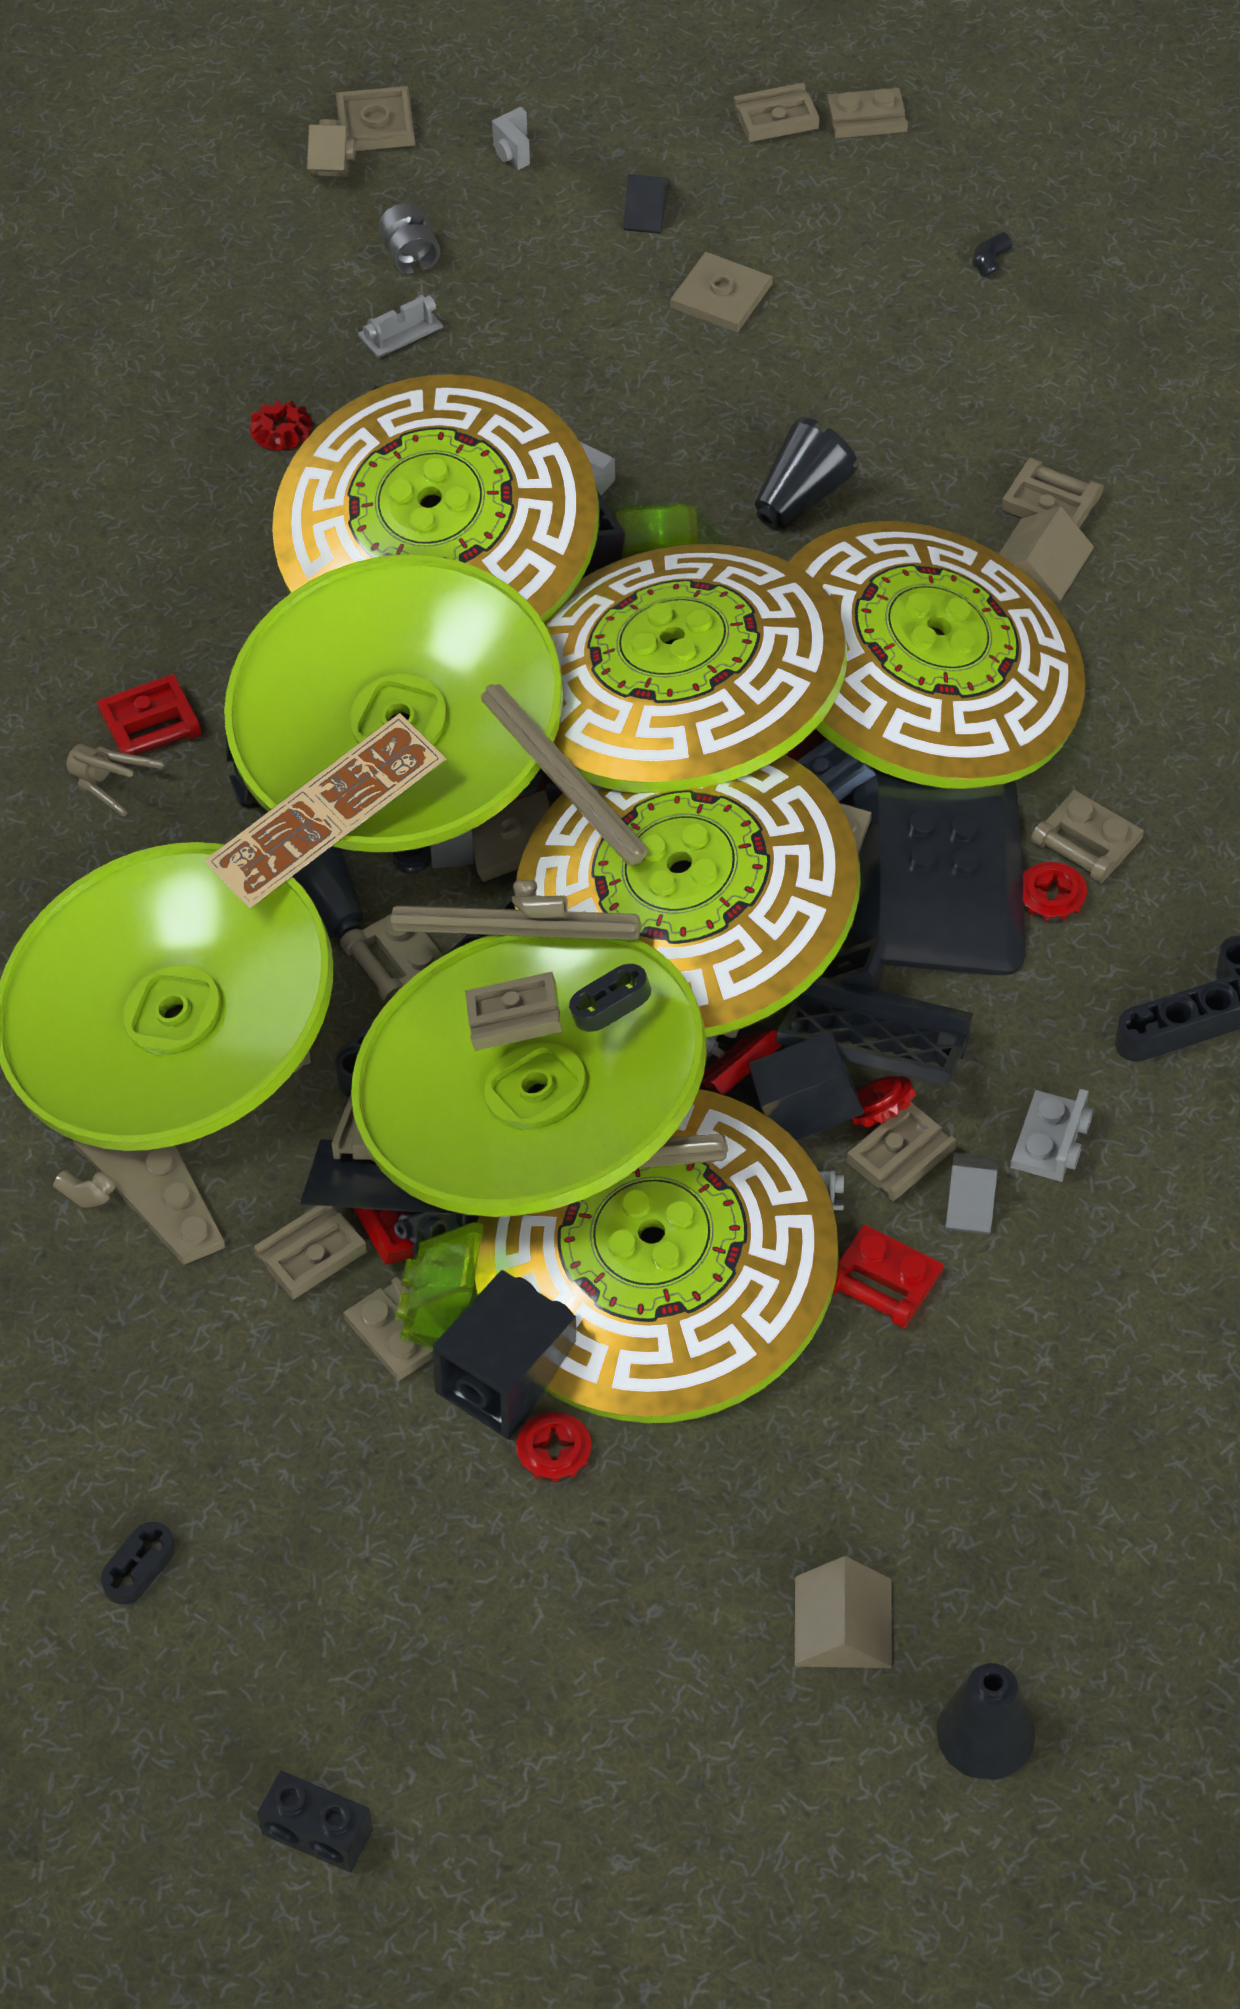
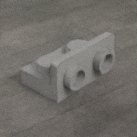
M1080 1089L1077 1099L1074 1101L1035 1090L1010 1168L1060 1182L1063 1181L1067 1168L1075 1170L1082 1144L1076 1143L1079 1132L1083 1134L1088 1133L1094 1111L1093 1108L1087 1107L1089 1091Z

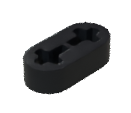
M623 964L578 990L569 1002V1008L576 1026L582 1031H598L643 1005L651 995V986L644 968L637 964ZM630 984V985L632 986V988L629 989V988H628L627 986H625V985ZM592 1007L595 1010L591 1012L587 1008Z
M147 1522L140 1525L105 1565L101 1573V1584L105 1596L111 1602L116 1604L135 1602L169 1563L174 1555L175 1544L172 1533L166 1525L159 1522ZM159 1537L162 1549L159 1551L152 1548L141 1559L145 1553L143 1541L147 1539L153 1542ZM135 1567L131 1573L133 1585L129 1587L123 1584L116 1589L114 1577L118 1575L124 1578Z

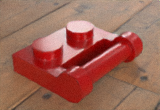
M174 674L97 701L99 713L120 753L139 755L186 737L192 740L202 736L198 720ZM177 717L181 720L179 723L131 740L128 737L130 734Z
M864 1224L838 1262L833 1293L837 1294L840 1291L891 1317L893 1324L905 1329L942 1273L944 1264ZM854 1270L906 1298L898 1301L851 1277L850 1274Z

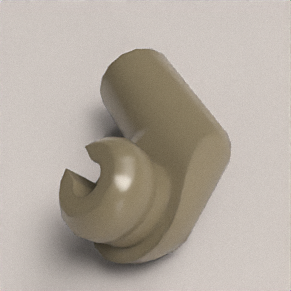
M517 880L513 884L515 896H511L512 903L530 918L567 917L568 900L565 895H537V883L534 880Z
M63 1170L56 1177L53 1188L80 1207L91 1208L105 1204L110 1199L108 1195L115 1190L116 1183L104 1172L96 1173L91 1182L88 1180L83 1182L68 1170Z

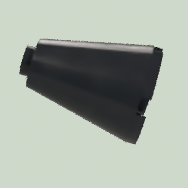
M801 417L793 423L755 501L757 517L770 528H775L777 525L781 528L787 527L850 479L858 470V466L853 467L857 460L856 455L847 442L830 428L824 433L815 428L814 426L818 421Z
M331 846L292 877L303 887L313 901L323 920L329 938L337 936L341 940L342 936L348 931L360 929L359 923L362 921L364 914L342 849Z
M987 1663L977 1667L946 1704L939 1716L937 1724L939 1748L947 1762L963 1775L991 1780L1002 1779L1018 1771L1029 1759L1033 1750L1035 1727L1016 1677L1003 1665Z

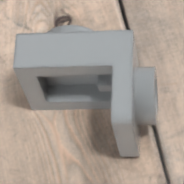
M519 107L492 120L493 146L498 157L503 162L509 161L517 170L529 165V139L526 137L528 135L527 112L522 107Z

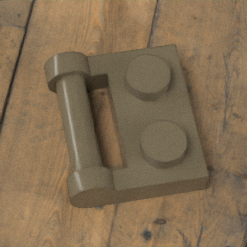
M1030 457L1002 499L1001 510L1025 518L1061 506L1078 528H1080L1093 506L1095 507L1102 496L1104 485L1093 480L1087 483L1044 467L1042 466V461Z
M1073 790L1046 821H1041L1037 825L1031 836V842L1040 848L1047 846L1091 872V878L1102 884L1143 838L1144 830L1078 791ZM1061 830L1104 856L1098 858L1057 834V832Z
M390 915L362 930L352 929L345 933L340 940V946L348 956L353 955L378 987L377 994L385 1005L416 974L443 957V954L425 932H399L393 930L392 923H390ZM377 942L403 977L400 979L392 978L368 946Z

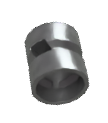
M402 203L388 209L381 216L378 223V232L398 272L404 275L414 273L410 262L417 260L422 270L430 269L437 263L440 256V247L420 207L411 203Z

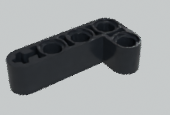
M1231 936L1221 944L1215 973L1216 981L1123 1011L1119 1017L1115 1041L1116 1051L1119 1055L1129 1061H1143L1239 1030L1240 936Z

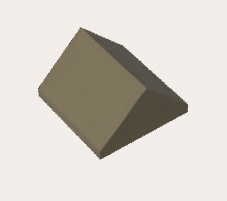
M1058 506L1022 518L999 555L1024 571L1052 600L1061 602L1094 549V546L1064 509Z
M846 1556L796 1576L795 1666L892 1668L891 1578Z

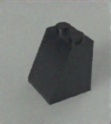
M501 1270L433 1344L435 1392L509 1440L523 1424L575 1344L576 1316L564 1303L556 1300L551 1301L537 1292L534 1286L526 1279L521 1277L515 1278L506 1271Z

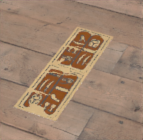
M399 713L204 861L246 906L251 908L446 760V758Z

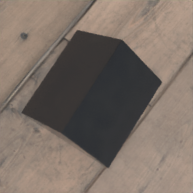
M832 1030L749 1063L764 1114L787 1131L795 1141L865 1114Z

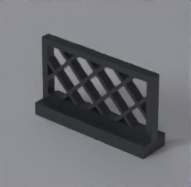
M819 977L806 991L794 999L777 1031L775 1043L790 1047L828 1032L823 1027L835 1028L832 1031L843 1059L846 1061L949 1085L959 1059H963L965 1055L973 1013ZM806 1030L810 1034H803L799 1032ZM874 1037L878 1040L868 1041L866 1038ZM850 1041L852 1044L848 1045L840 1042ZM913 1047H915V1048H919V1049H921V1050H919V1051H913V1052H912V1051H911L910 1049H908V1048H913ZM892 1051L895 1055L885 1054L884 1052ZM936 1062L939 1066H935V1065H931V1064H926V1063Z

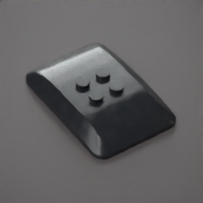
M870 766L876 776L853 789L851 793V807L871 812V822L858 854L861 882L859 901L853 920L854 946L881 937L886 942L885 964L988 975H1008L1018 971L1023 965L1025 958V915L1021 831L1015 780L1005 784L977 788H939L899 779Z

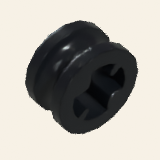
M430 846L418 848L419 856L413 854L409 858L404 857V852L411 853L414 849L393 852L394 865L400 871L408 874L423 871L429 866L431 861Z

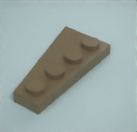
M73 1140L74 1147L83 1157L87 1158L96 1168L97 1172H104L115 1181V1190L123 1197V1200L133 1211L138 1213L154 1234L183 1265L225 1248L224 1239L176 1146L152 1150L123 1151L103 1149Z

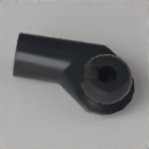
M1002 232L976 247L972 263L974 268L978 267L982 277H986L999 269V264L994 258L1012 248L1010 237L1005 232Z

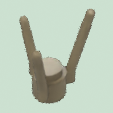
M82 743L77 744L73 747L67 758V771L79 777L78 786L93 793L121 816H127L128 811L96 785V782L105 780L109 772L132 777L133 770L110 762V760L157 769H164L166 766L165 762L114 752L101 746L94 749Z

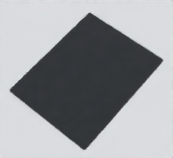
M320 1139L300 1201L304 1205L468 1215L430 1205L408 1194L394 1184L374 1161L369 1159H353V1154L342 1153L340 1159H334L332 1150L333 1140Z

